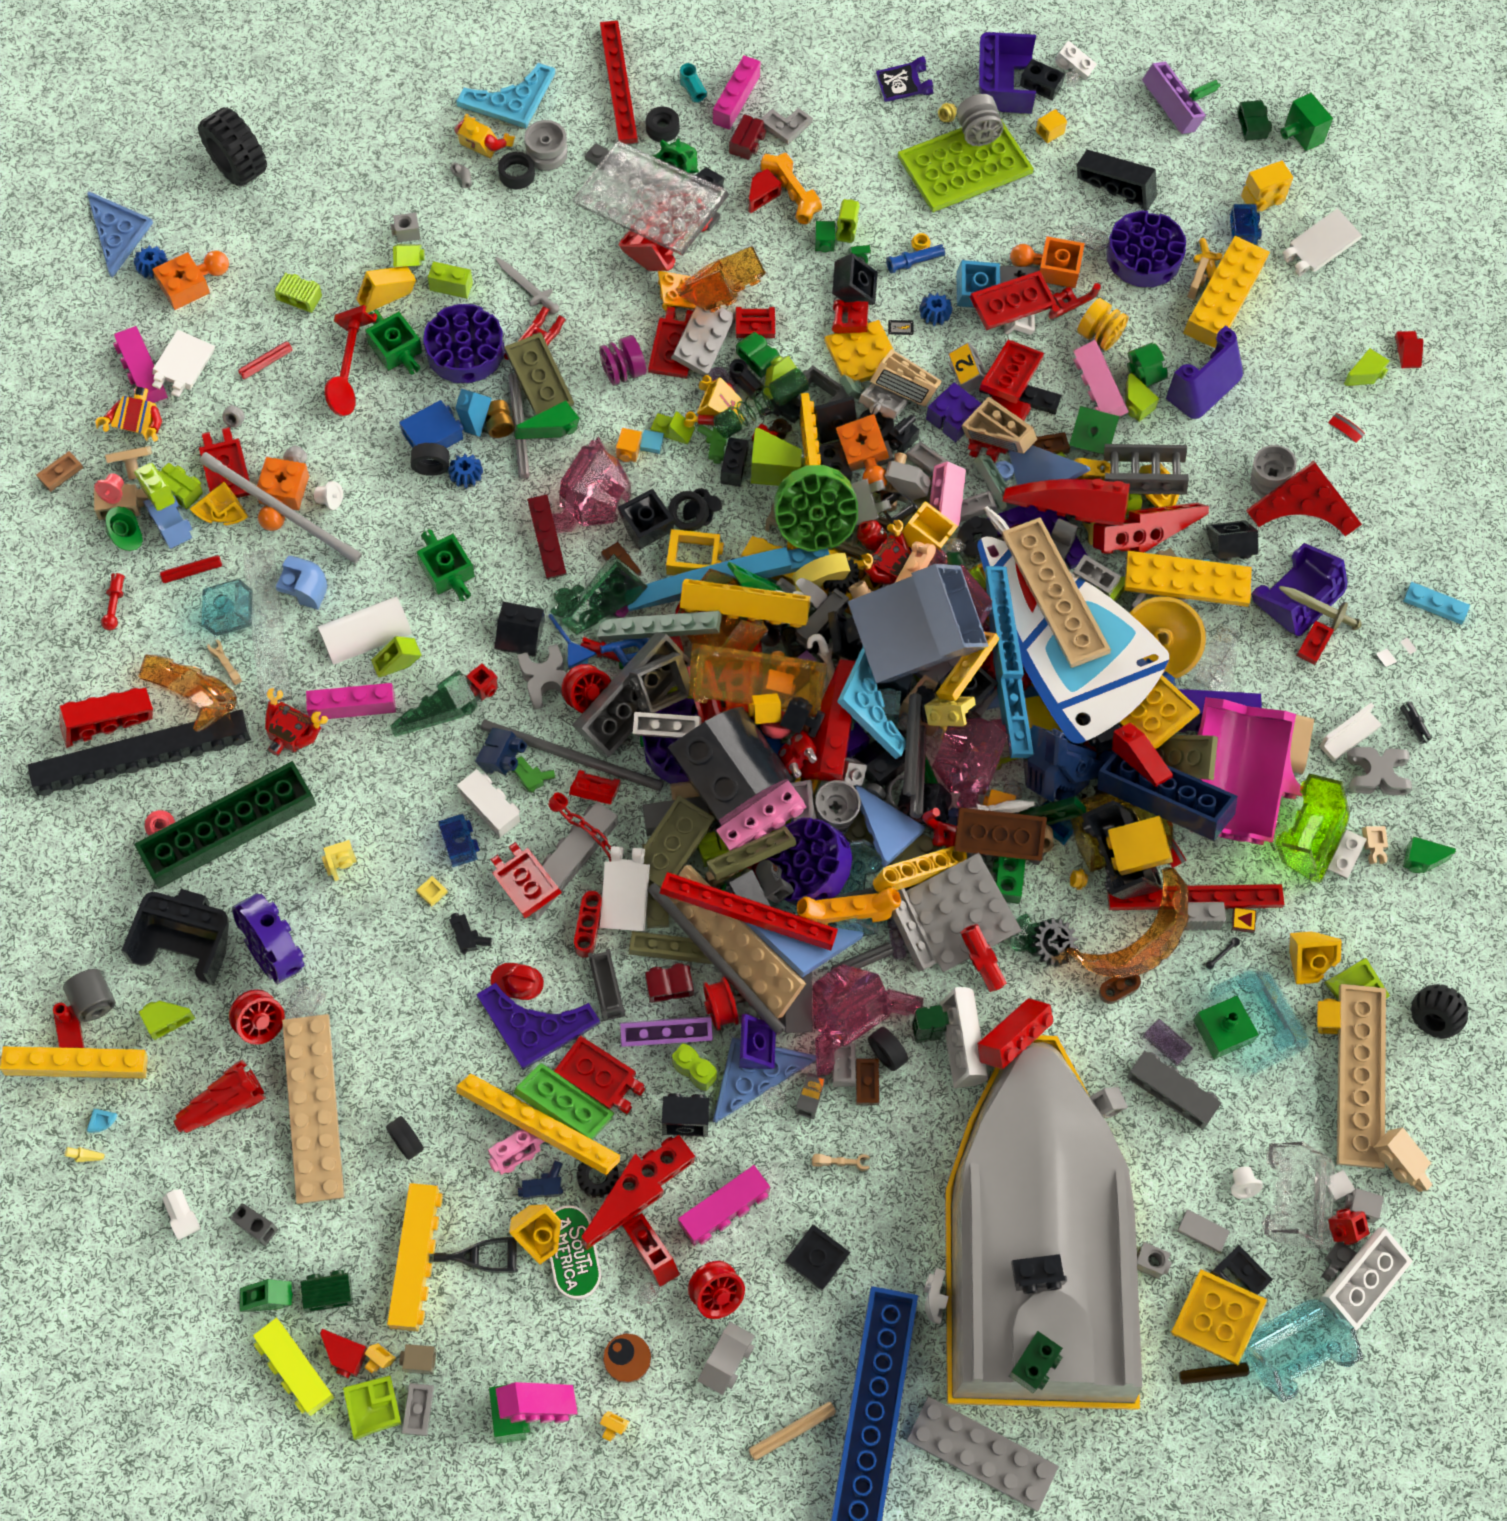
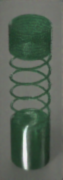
M794 368L770 382L769 386H764L762 392L755 391L754 397L747 396L745 402H737V408L730 406L715 415L713 422L718 433L723 438L728 439L742 430L741 422L744 426L748 427L747 419L738 409L739 403L745 404L751 419L755 422L757 421L755 413L747 404L748 398L754 400L758 412L765 416L762 405L755 399L756 393H761L768 409L774 411L771 401L764 394L765 388H769L772 397L779 406L808 391L809 383L804 373L800 369ZM766 399H767L768 402L770 403L772 409H771V408L769 407V405L767 404ZM757 403H758V405L760 406V408L762 409L763 414H762L761 411L759 410V408H758V406H757ZM731 408L736 409L738 415H737V414L734 412V410H732ZM740 414L743 416V418H744L746 424H745L744 421L742 420Z

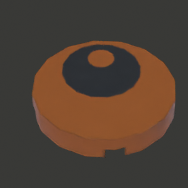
M625 1333L616 1336L608 1343L604 1351L603 1360L606 1371L611 1377L619 1382L632 1383L641 1379L648 1371L651 1363V1353L649 1346L642 1338L635 1334Z

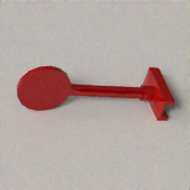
M365 305L335 314L334 322L348 331L340 376L332 377L327 381L324 395L329 408L341 417L350 415L356 406L355 393L348 382L357 333L360 327L374 323L377 319V314L369 315L366 313Z

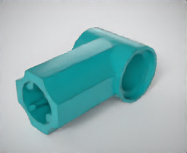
M691 63L683 64L680 67V85L686 89L692 102L698 103L703 101L707 97V91L697 75L696 67Z

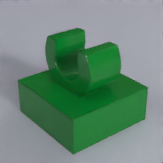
M870 245L850 247L848 252L849 254L853 253L857 257H862L864 262L868 263L867 254L871 253Z

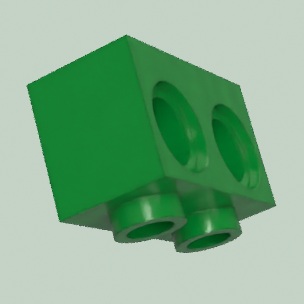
M999 856L998 860L994 859L992 872L996 873L994 881L1006 902L1019 904L1022 897L1026 859ZM1010 865L1014 870L1008 871L1003 866ZM1007 885L1011 888V891H1005L1001 886Z

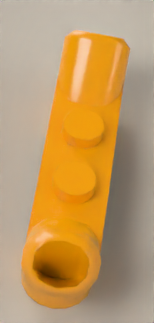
M784 152L778 156L763 155L760 170L764 171L768 168L773 175H777L781 186L787 189L790 199L798 205L795 215L796 220L801 224L811 223L813 214L822 210V204L818 195L813 189L807 192L804 190L793 174V161L787 153Z
M892 887L874 894L815 900L805 896L797 903V914L825 925L831 922L871 918L872 922L888 920L892 915V911L900 907L901 897L899 892Z

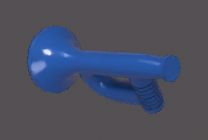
M650 638L627 639L604 646L601 645L600 652L604 654V652L613 651L622 665L626 666ZM633 646L638 648V652L627 655L622 650Z

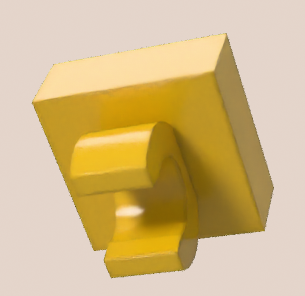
M379 1343L371 1345L364 1353L370 1358L364 1368L371 1373L377 1372L380 1367L383 1369L391 1366L396 1357Z
M607 1411L600 1422L601 1425L607 1427L602 1438L611 1442L616 1433L622 1435L625 1432L630 1421Z

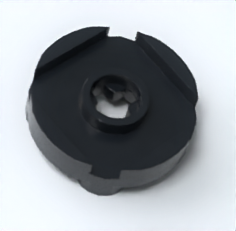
M974 516L967 520L958 531L957 541L959 547L970 558L980 557L977 547L979 540L974 542V535L981 533L982 538L993 537L998 539L997 529L986 518Z

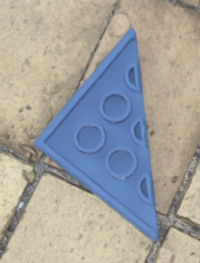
M88 192L87 195L110 277L113 278L151 227L153 221L151 218Z
M1033 445L1024 454L1008 450L1017 485L1044 480L1076 479L1091 471L1090 467Z
M855 785L854 788L858 791L861 799L860 811L866 818L865 823L869 833L874 838L873 843L876 851L882 858V866L886 867L923 834L926 827L861 786Z
M746 923L801 977L806 976L862 939L864 934L861 931L837 928V935L830 951Z
M732 1037L713 1122L717 1123L814 1063L817 1056L775 1047V1069L739 1068L740 1039Z

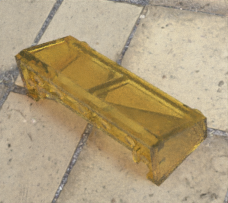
M693 642L689 696L695 697L694 701L707 703L708 699L751 704L752 695L777 693L781 701V709L784 710L787 709L793 696L796 698L802 697L807 699L809 704L813 705L809 714L812 716V714L816 715L817 711H820L827 664L815 660Z

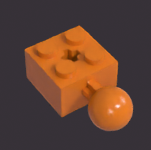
M1046 236L1043 254L1034 253L1032 247L1027 244H1019L1012 249L1010 260L1015 267H1026L1032 264L1040 265L1039 271L1046 283L1076 288L1085 243Z
M214 250L207 253L203 263L197 266L187 252L152 270L158 285L174 310L210 294L204 275L208 273L213 276L223 275L229 268V260L223 252Z
M872 414L837 427L836 430L851 472L865 467L866 470L863 473L862 480L868 479L869 484L882 480L886 487L888 480L885 478L886 470L881 466H877V462L888 459L889 455L875 415Z
M266 457L257 487L289 508L299 511L309 479L307 466L305 463ZM266 505L259 511L258 521L265 530L275 531L283 526L285 517L272 507Z

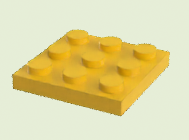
M879 320L868 323V332L834 333L824 337L825 344L841 377L845 374L856 381L859 380L861 383L871 380L882 360L891 349L894 350Z
M1161 675L1147 697L1119 724L1124 726L1131 722L1146 735L1153 747L1157 749L1195 718L1200 711L1197 706Z
M1200 1269L1171 1334L1238 1366L1264 1310L1267 1299Z

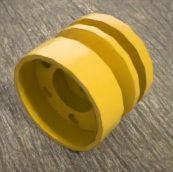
M1098 298L1082 317L1077 333L1088 340L1095 336L1094 340L1098 346L1100 345L1101 349L1107 351L1122 335L1129 316L1124 313L1121 314V311L1115 309L1110 314L1112 305Z

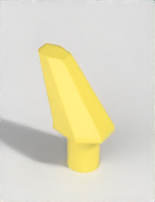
M67 1147L65 1150V1156L74 1158L76 1162L103 1160L105 1155L78 1147V1149Z

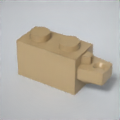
M124 484L121 489L123 493L122 499L116 504H110L102 500L94 489V510L99 520H104L107 512L117 506L131 510L135 516H141L140 508L145 505L143 501L149 498L142 489H137L136 484Z
M1403 1127L1388 1130L1373 1147L1379 1154V1158L1386 1163L1393 1172L1394 1177L1401 1184L1408 1183L1414 1186L1418 1192L1427 1191L1432 1186V1183L1425 1174V1170L1431 1162Z

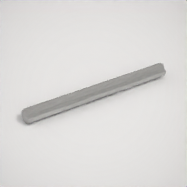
M511 373L508 377L515 433L516 425L524 422L520 382L516 374ZM515 439L519 478H529L526 439Z

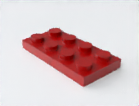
M1040 271L973 292L970 295V299L986 330L1051 309L1053 305L1057 304Z
M1008 339L981 382L979 390L1017 404L1042 362L1044 353Z

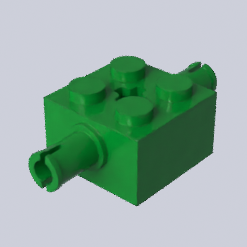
M374 310V313L377 314L376 322L373 323V326L365 329L368 344L388 371L403 363L408 372L414 375L415 373L412 369L416 373L420 370V365L413 358L422 353L420 338L399 311L384 319L378 310Z
M427 530L429 535L424 531L421 534V538L427 546L416 552L419 564L436 593L439 595L453 588L460 601H465L463 596L469 599L471 593L464 582L475 577L473 564L454 533L437 540L433 530Z

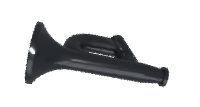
M766 621L762 622L758 628L760 641L770 647L777 645L781 640L780 631L788 623L776 625Z

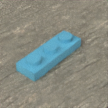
M1414 582L1410 583L1403 602L1461 625L1470 607L1467 603Z

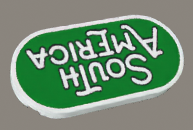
M562 1206L553 1211L561 1220L558 1252L550 1257L554 1281L557 1289L564 1296L573 1300H582L590 1297L601 1282V1269L596 1244L587 1251L581 1244V1237L591 1223L588 1215L578 1207Z

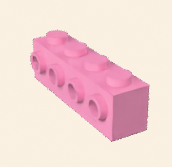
M1093 340L1074 350L1076 358L1073 359L1078 370L1082 369L1084 373L1080 376L1085 386L1089 384L1091 390L1088 391L1092 402L1096 401L1098 404L1095 409L1117 416L1128 413L1126 404L1097 342Z
M788 780L716 831L729 851H732L769 834L773 830L782 828L786 821L792 817H798L807 807Z

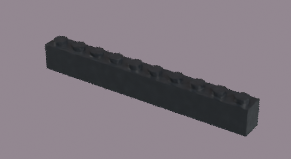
M241 709L27 765L33 790L37 796H47L52 794L53 791L61 789L70 790L76 785L93 784L96 780L103 778L112 779L119 774L138 772L142 768H155L160 766L161 763L169 761L178 762L188 756L197 757L201 756L204 752L223 750L227 746H240L245 744L246 741H250L251 737L245 714Z

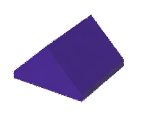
M742 1014L739 1068L775 1069L776 1034L764 1020Z

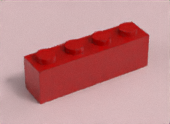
M1030 998L1025 1000L977 1043L980 1062L1004 1069L1053 1024L1051 1004Z

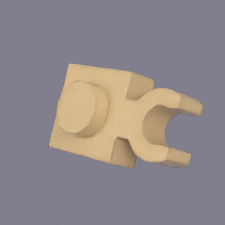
M1366 826L1362 828L1363 837L1367 839L1364 848L1371 851L1368 857L1369 863H1377L1376 857H1379L1380 864L1386 863L1388 858L1383 849L1388 848L1386 827Z

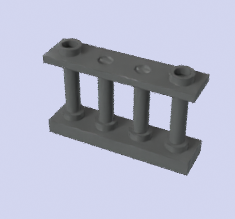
M1105 444L1103 459L1104 461H1110L1111 473H1105L1104 481H1121L1130 484L1129 494L1187 495L1189 477L1188 474H1181L1180 463L1186 462L1187 445ZM1119 461L1131 462V473H1119ZM1139 462H1152V474L1139 473ZM1160 462H1172L1173 474H1160Z

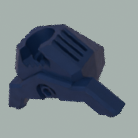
M1033 725L1030 729L1034 754L1029 758H1023L1025 786L1054 802V799L1060 801L1068 797H1076L1089 785L1090 780L1098 779L1099 770L1114 754V751L1111 748V750H1105L1096 757V751L1080 743L1069 741L1063 732L1054 728L1051 731Z

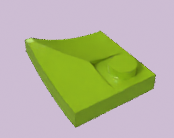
M1367 958L1360 960L1324 982L1338 1001L1339 986L1341 984L1385 988ZM1386 990V998H1388L1390 995Z
M391 1375L343 1388L354 1440L401 1425Z

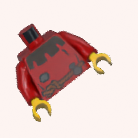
M894 520L895 526L893 524L887 526V530L894 533L893 536L890 535L872 556L870 554H863L861 557L864 560H858L857 562L859 567H864L863 570L875 583L888 585L895 583L911 554L903 532H901L903 530V523L900 520Z
M274 688L269 689L267 697L271 701L268 702L265 714V729L269 739L273 742L268 747V751L279 756L284 748L296 752L298 749L313 744L321 730L320 725L326 724L328 718L322 716L319 721L321 712H314L309 717L283 702L277 703V700L283 697V692L279 690L275 698L273 696Z

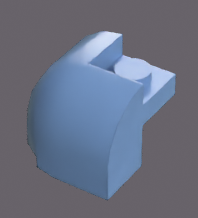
M292 555L288 556L282 565L283 571L277 582L276 590L296 596L300 605L319 610L328 586L324 572L312 561Z

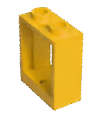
M671 529L666 575L675 576L710 566L676 562L679 543L714 546L711 565L722 562L718 560V556L723 555L724 543L720 542V534Z

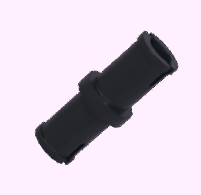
M1412 702L1406 703L1410 711L1403 704L1400 710L1408 721L1409 729L1414 731L1419 743H1427L1423 734L1430 741L1432 735L1424 724V718L1419 716Z

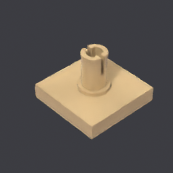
M151 446L106 454L105 457L107 463L122 460L125 463L128 479L130 480L136 479L134 472L139 469L138 457L150 455L152 450Z

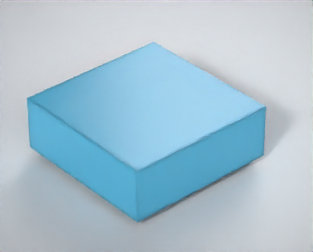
M644 430L640 450L660 454L664 433Z

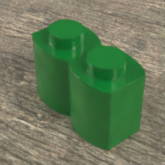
M756 332L751 333L736 344V354L760 378L766 375L767 368L772 365L771 361L780 355L775 348L767 345V341L762 335H758Z

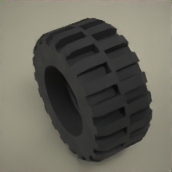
M222 107L200 121L198 134L206 148V152L210 155L211 160L216 164L219 171L232 184L244 186L265 172L267 161L265 160L266 156L262 151V147L250 127L246 125L245 121L231 108Z

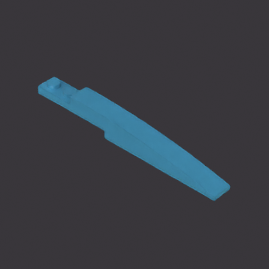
M784 547L681 573L624 591L628 610L633 611L680 601L682 583L685 579L741 586L727 566L728 562H732L760 577L769 578L796 572L807 563L830 554L828 548L818 549V551H806L800 548L787 551V548Z
M986 566L985 576L990 632L996 633L999 637V641L992 651L995 677L998 682L997 692L1002 725L1006 727L1010 758H1029L1034 753L1022 685L1024 672L1007 568L1003 566Z

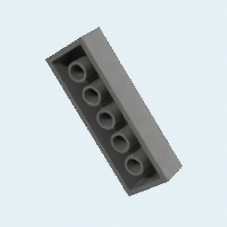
M656 632L572 724L599 754L610 757L633 732L634 712H643L637 705L636 700L638 697L636 691L632 689L629 682L631 679L630 671L672 652L682 654L686 668L694 664L667 634ZM669 664L641 676L650 702L665 696L675 685Z

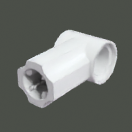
M181 1189L173 1190L162 1198L171 1218V1227L178 1240L201 1230L194 1212L190 1210Z

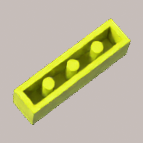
M277 1317L253 1335L257 1341L253 1344L261 1356L266 1354L270 1359L267 1365L274 1375L279 1373L284 1380L281 1382V1385L288 1394L294 1393L297 1398L294 1403L302 1414L307 1412L312 1416L335 1398Z

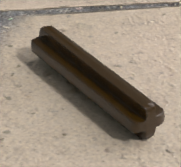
M1246 1362L1239 1363L1238 1366L1228 1364L1182 1370L1179 1372V1380L1181 1384H1191L1245 1377L1250 1374V1370Z

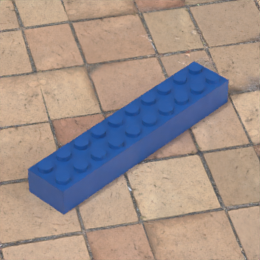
M874 1286L870 1288L831 1521H882L918 1295Z

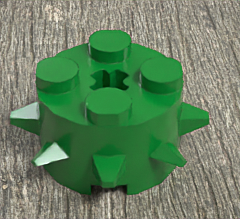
M679 138L670 144L661 140V150L657 154L652 155L654 158V170H657V177H661L660 180L672 187L679 183L685 185L692 175L699 172L697 169V151L694 147L680 142Z

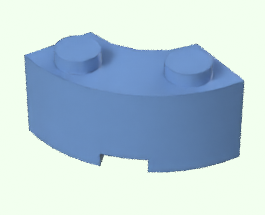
M149 499L143 501L170 549L193 538L189 532L193 530L187 519L183 520L176 508L179 506L177 500L174 504L160 511L156 510Z

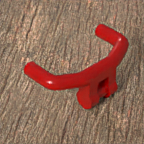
M1095 283L1089 293L1079 298H1076L1070 287L1064 288L1060 293L1053 294L1057 304L1051 307L1048 317L1052 320L1094 299L1101 289V285Z
M938 808L925 812L922 816L923 821L934 828L933 845L938 847L945 846L946 848L954 846L957 826L934 819L940 815Z

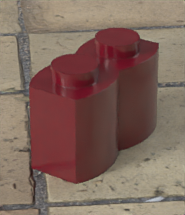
M677 963L668 969L652 967L649 971L645 972L649 1003L694 996L689 965Z

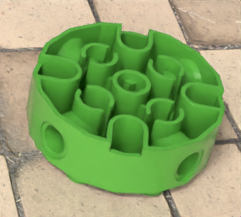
M807 465L791 472L780 483L774 497V514L778 528L788 542L806 551H818V549L834 548L852 534L858 521V501L851 482L839 470L825 465Z

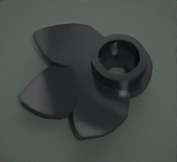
M698 488L693 492L704 497L709 507V516L704 526H707L713 520V512L722 510V503L717 496L710 495L706 489ZM691 499L684 505L683 518L685 521L699 517V504Z

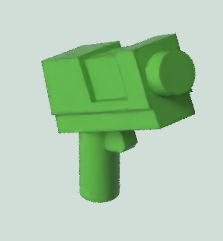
M699 425L697 431L707 437L706 443H710L708 459L713 460L715 464H720L724 459V448L727 443L728 430L713 426L712 431L704 425Z
M522 756L517 758L518 765L515 771H512L517 775L528 792L532 793L537 788L544 786L543 780L555 778L554 770L541 772L537 767L532 769Z

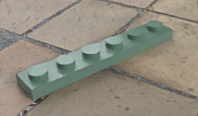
M720 611L600 619L597 637L600 641L651 638L656 632L667 634L669 637L719 633L722 615Z

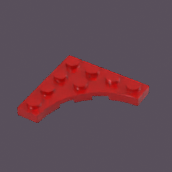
M1312 461L1246 510L1258 527L1288 515H1308L1329 522L1346 537L1362 525L1315 461Z

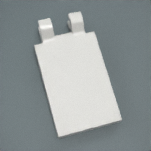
M1337 208L1291 241V247L1283 252L1285 255L1283 258L1287 263L1297 256L1302 260L1295 265V272L1299 276L1306 273L1309 269L1316 272L1359 241L1362 235Z
M177 330L153 368L152 374L155 381L152 386L161 389L165 380L174 383L172 386L174 389L171 394L180 397L184 388L191 390L212 356L215 346Z
M611 846V862L605 861L600 928L645 931L650 865L644 864L645 849L633 848V860L622 859L623 847Z

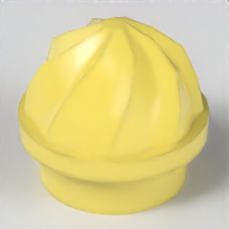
M943 104L938 110L940 120L952 122L957 115V108L954 104Z

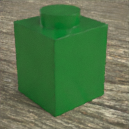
M816 221L815 251L824 253L834 252L835 221Z

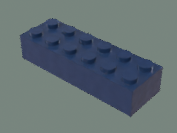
M1115 752L1099 770L1098 790L1156 816H1160L1212 841H1215L1236 812L1237 795L1168 765L1167 767L1172 772L1173 777L1156 787Z

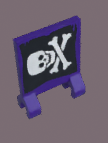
M924 56L918 57L908 64L876 71L885 102L918 94H934L932 80H926L921 84L917 73L927 71Z

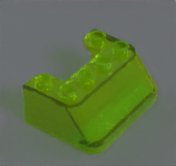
M1309 773L1306 781H1303L1300 786L1303 806L1296 813L1295 824L1288 831L1278 834L1275 846L1278 849L1279 858L1283 864L1308 880L1321 883L1348 824L1350 810L1342 781Z

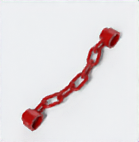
M554 793L549 799V808L553 812H560L570 824L580 827L590 834L598 845L602 847L609 858V862H611V854L605 848L607 846L611 852L608 839L599 829L586 822L583 817L570 812L566 808L568 800L562 793ZM573 817L581 820L579 824L572 821ZM597 833L604 839L602 842L596 838L595 835Z

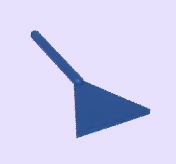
M548 615L568 643V668L596 655L595 652L571 642L553 615Z

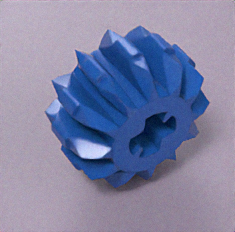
M149 245L147 249L141 247V252H135L134 265L136 266V271L142 274L144 278L150 275L153 279L154 272L152 269L168 262L165 252L160 250L158 246L152 248Z
M938 292L935 296L929 293L928 297H923L919 306L921 319H925L926 324L933 322V326L936 323L942 326L944 321L948 322L953 310L951 300L946 299V295L939 296Z
M464 453L463 457L456 455V460H451L448 473L452 482H456L458 487L464 484V487L467 489L468 484L475 487V481L481 482L483 467L481 466V461L475 459L474 455L467 457V454Z

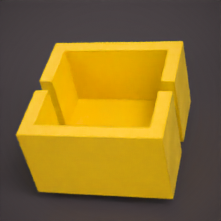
M1283 160L1251 171L1248 174L1241 197L1252 213L1264 211L1275 204L1280 205L1286 200L1294 177Z
M925 501L902 532L908 547L911 549L914 542L934 545L936 549L934 558L958 525Z

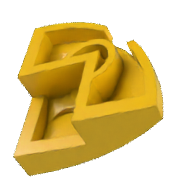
M225 482L190 508L196 516L209 523L215 521L224 522L223 525H231L249 517Z

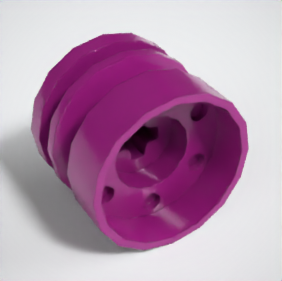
M633 335L619 339V349L613 342H610L608 347L605 344L599 347L603 370L613 386L619 385L620 380L623 383L626 382L627 372L633 379L647 373L643 353Z

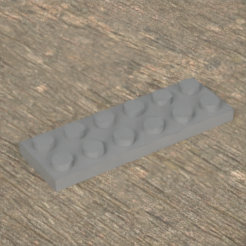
M929 1396L907 1439V1442L1036 1512L1039 1511L1059 1467Z

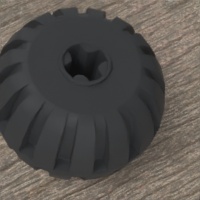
M1434 984L1421 989L1415 995L1411 1006L1414 1023L1418 1024L1417 1027L1435 1038L1446 1039L1455 1036L1465 1027L1468 1020V1006L1464 997L1459 992L1457 993V990L1451 987L1450 989L1447 985Z

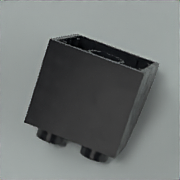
M743 707L727 710L706 720L668 746L673 759L720 826H723L789 780L790 783L794 781V778Z

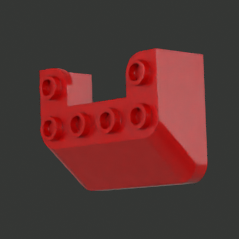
M665 195L657 199L621 239L619 247L626 255L648 271H669L674 267L676 261L672 255L673 250L684 241L685 236L689 232L705 231L713 218L698 195Z

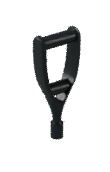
M885 490L876 492L880 495L881 502L889 500L891 505L898 500L909 505L894 517H891L887 510L883 511L887 520L894 526V520L902 521L919 510L917 505L902 493Z
M514 1237L483 1240L456 1253H434V1262L452 1260L484 1272L516 1273L518 1272L517 1241ZM496 1243H507V1268H491L479 1265L480 1247ZM469 1252H470V1261H468V1260H466V1259L464 1258L465 1255L468 1254Z

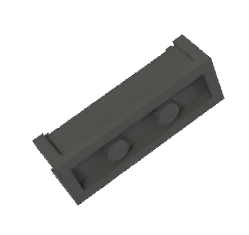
M836 588L833 593L829 592L828 598L808 619L806 626L803 625L800 629H795V634L797 635L796 642L809 651L811 648H807L808 638L813 634L823 636L830 628L828 613L835 611L842 615L848 608L849 597Z
M606 949V952L598 954L588 953L603 1021L624 1017L625 1009L610 949Z

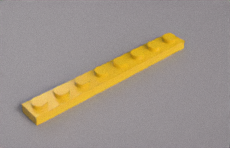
M469 1074L456 1087V1093L605 1175L620 1162V1155L473 1074Z

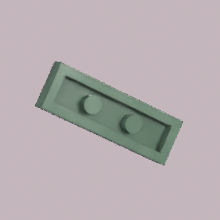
M978 456L973 461L977 466L976 469L984 478L987 489L992 492L996 499L997 506L1002 511L1018 507V505L1002 502L1005 489L1008 486L990 456Z

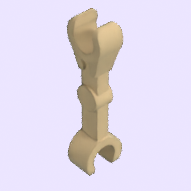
M218 639L215 640L218 645L215 649L211 648L208 644L209 652L220 660L234 685L242 682L239 673L224 655L221 642Z
M814 1154L812 1166L822 1167L829 1166L830 1164L837 1166L853 1165L860 1171H867L870 1166H862L860 1160H869L870 1157L862 1154L857 1159H845L844 1157L831 1158L823 1154Z

